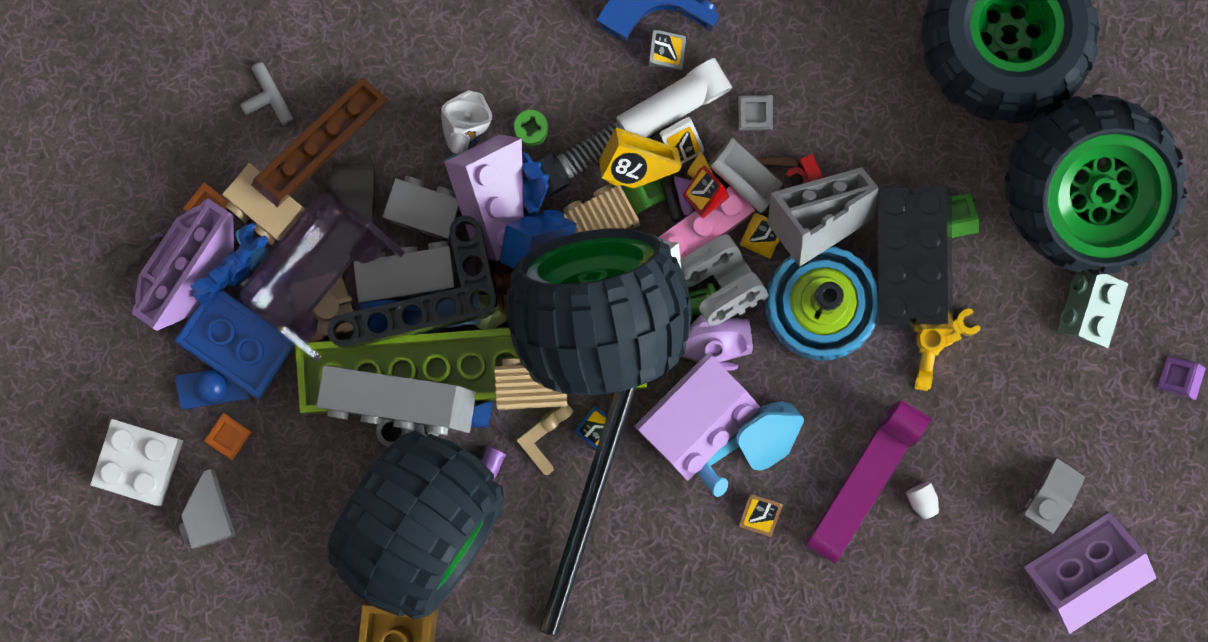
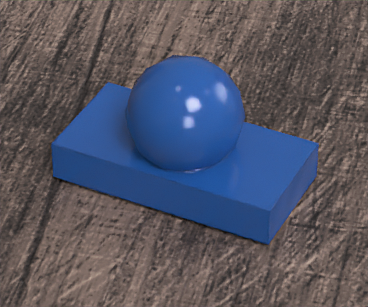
M215 369L176 376L181 410L250 399L247 391Z

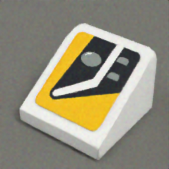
M690 117L675 123L659 133L662 143L678 148L681 164L698 156L700 152H704V147Z

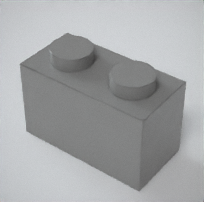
M405 176L404 181L395 178L383 219L386 222L450 242V226L458 218L460 212L454 191L440 186L437 187L436 191L423 187L425 182L409 176Z

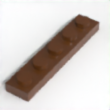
M363 77L360 78L253 179L251 186L278 208L385 106L388 98Z

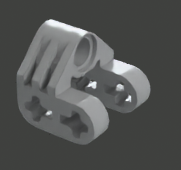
M725 234L714 238L680 260L681 270L688 287L694 286L712 275L720 289L708 296L699 307V311L709 325H718L737 313L741 315L746 312L745 308L756 306L758 300L762 299L764 301L769 298L765 286L743 260L739 248L729 235Z

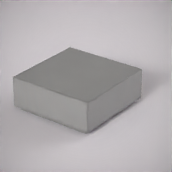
M773 95L738 96L739 131H773Z

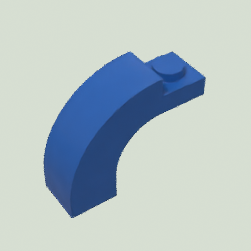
M609 0L597 18L596 26L626 43L638 22L646 15L655 11L671 10L678 12L711 32L718 22L720 14L715 12L717 8L707 0Z

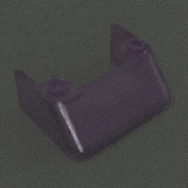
M324 193L310 203L248 279L241 290L240 300L296 346L318 361L321 355L306 344L317 332L318 319L311 313L354 259L359 263L374 261L380 256L384 247L399 257H402L405 251L368 219L332 195Z

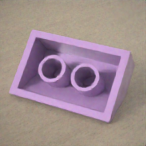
M707 353L634 427L688 481L696 472L703 468L704 464L720 448L727 444L728 440L745 423L750 421L753 415L760 409V406Z
M1111 512L1024 567L1052 613L1069 634L1156 579L1146 552Z

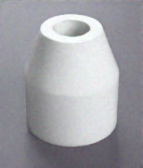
M931 482L922 483L906 492L913 510L923 519L931 518L939 513L938 497Z

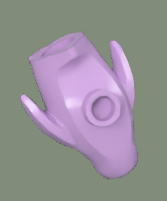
M701 314L690 325L686 350L682 357L699 362L709 353L726 371L737 369L738 364L727 362V360L752 354L753 342L749 319L729 318L718 325H709Z

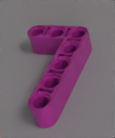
M902 399L893 403L886 413L887 417L878 426L869 441V446L860 455L851 470V475L842 484L833 499V504L831 507H828L816 526L813 536H810L805 545L836 564L908 447L915 445L919 441L932 419Z

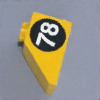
M617 127L613 131L599 159L603 179L612 185H624L633 189L677 173L682 167L678 148Z

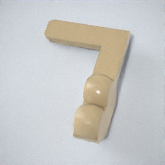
M568 403L565 407H554L536 425L517 439V442L544 475H549L554 469L535 442L546 433L555 429L560 422L571 416L574 411Z

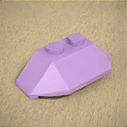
M206 199L200 206L194 207L176 218L139 274L135 293L136 305L133 306L132 310L134 316L158 331L193 314L199 303L192 296L194 291L191 285L197 280L207 277L210 271L219 266L220 262L229 253L234 251L233 214L210 199Z

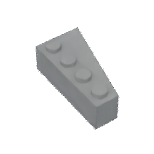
M323 366L317 407L328 410L327 416L348 420L349 414L361 415L360 422L381 425V420L386 419L394 421L393 427L414 430V426L417 424L427 426L426 432L447 435L448 430L470 433L476 392L456 385Z

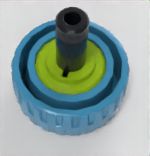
M831 246L800 267L793 257L789 256L777 267L766 289L769 298L765 300V314L771 331L787 350L805 359L817 361L833 360L852 353L869 338L879 317L878 284L873 277L872 271L865 266L863 260L855 257L852 252L839 249L836 246Z

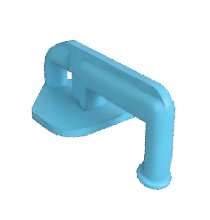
M780 401L761 406L750 421L745 423L728 440L727 444L720 448L704 464L703 468L696 473L715 497L722 496L728 488V481L726 478H720L711 467L712 464L740 447L749 465L754 470H765L789 454L803 425L804 418L788 402Z

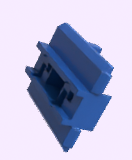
M522 152L524 217H532L539 213L549 187L547 182L550 175L543 174L540 169L541 162H533L527 153Z

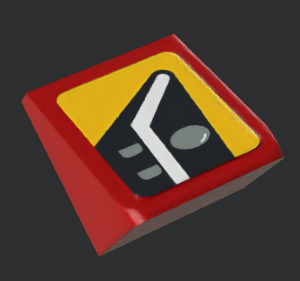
M705 165L698 170L682 194L684 199L702 218H705L729 198L722 183Z

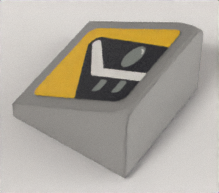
M653 30L649 67L682 70L686 36Z

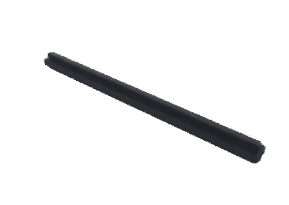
M636 387L614 392L541 621L540 631L546 635L556 636L558 634Z

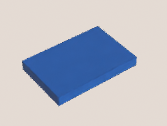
M222 289L216 291L207 302L197 306L174 340V342L257 399L262 398L296 348L295 344L299 343Z

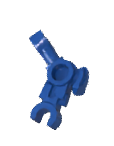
M255 223L243 226L240 229L239 241L241 244L236 251L229 253L220 262L219 266L208 273L207 277L201 278L191 285L194 291L192 296L200 305L207 302L220 288L223 289L227 285L236 287L248 277L251 269V264L249 263L251 253L264 247L268 240L266 236L254 239Z

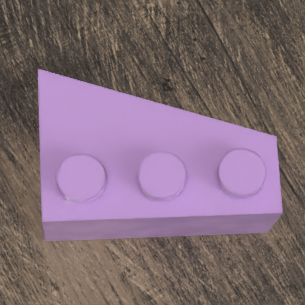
M501 134L444 162L462 216L473 217L479 223L483 232L488 258L495 261L500 260L506 224L521 220L524 217L522 138ZM465 225L469 238L472 240L476 234V229L471 225Z

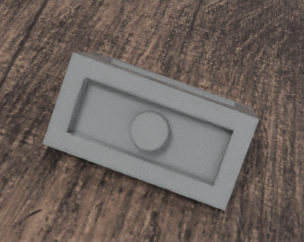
M733 137L709 161V167L760 213L770 204L771 193L778 191L783 184L780 179Z

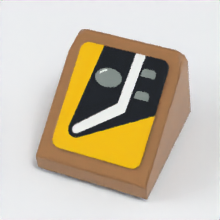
M749 494L738 527L772 537L783 504Z

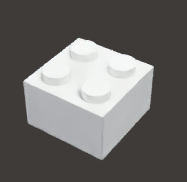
M111 419L90 485L149 504L163 506L183 440Z

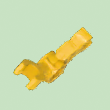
M965 309L957 316L956 320L953 321V329H921L917 325V321H915V330L912 331L918 333L916 344L919 348V353L922 355L914 389L928 392V389H931L935 356H938L944 347L962 339L960 334L972 336L981 329L979 325L973 328H968L964 325L963 320L973 313L972 309Z

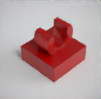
M813 154L800 159L798 162L799 168H791L785 175L786 178H791L794 175L800 176L803 184L823 178Z

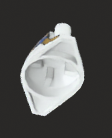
M467 90L447 101L442 106V128L450 151L455 154H461L473 148L486 133L492 120V113L481 93Z

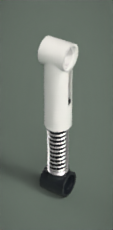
M713 58L702 63L682 79L616 117L617 124L613 123V127L608 126L607 130L602 129V133L597 132V136L592 135V139L587 138L586 143L582 141L581 146L576 144V149L571 147V152L566 150V155L561 153L559 156H556L552 153L536 161L541 162L540 169L543 174L550 175L547 182L549 187L544 200L568 187L572 183L570 181L571 177L578 174L577 171L583 172L582 168L588 169L587 165L593 166L594 161L599 162L598 159L601 157L616 127L648 138L698 107L709 104L729 92L733 87L716 59Z

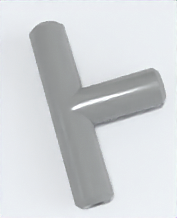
M263 62L254 64L251 69L263 92L240 104L244 114L249 115L270 103L283 126L292 123L294 118Z

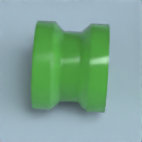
M536 110L521 112L514 122L515 135L517 138H522V144L527 147H535L542 144L548 135V123L545 116Z

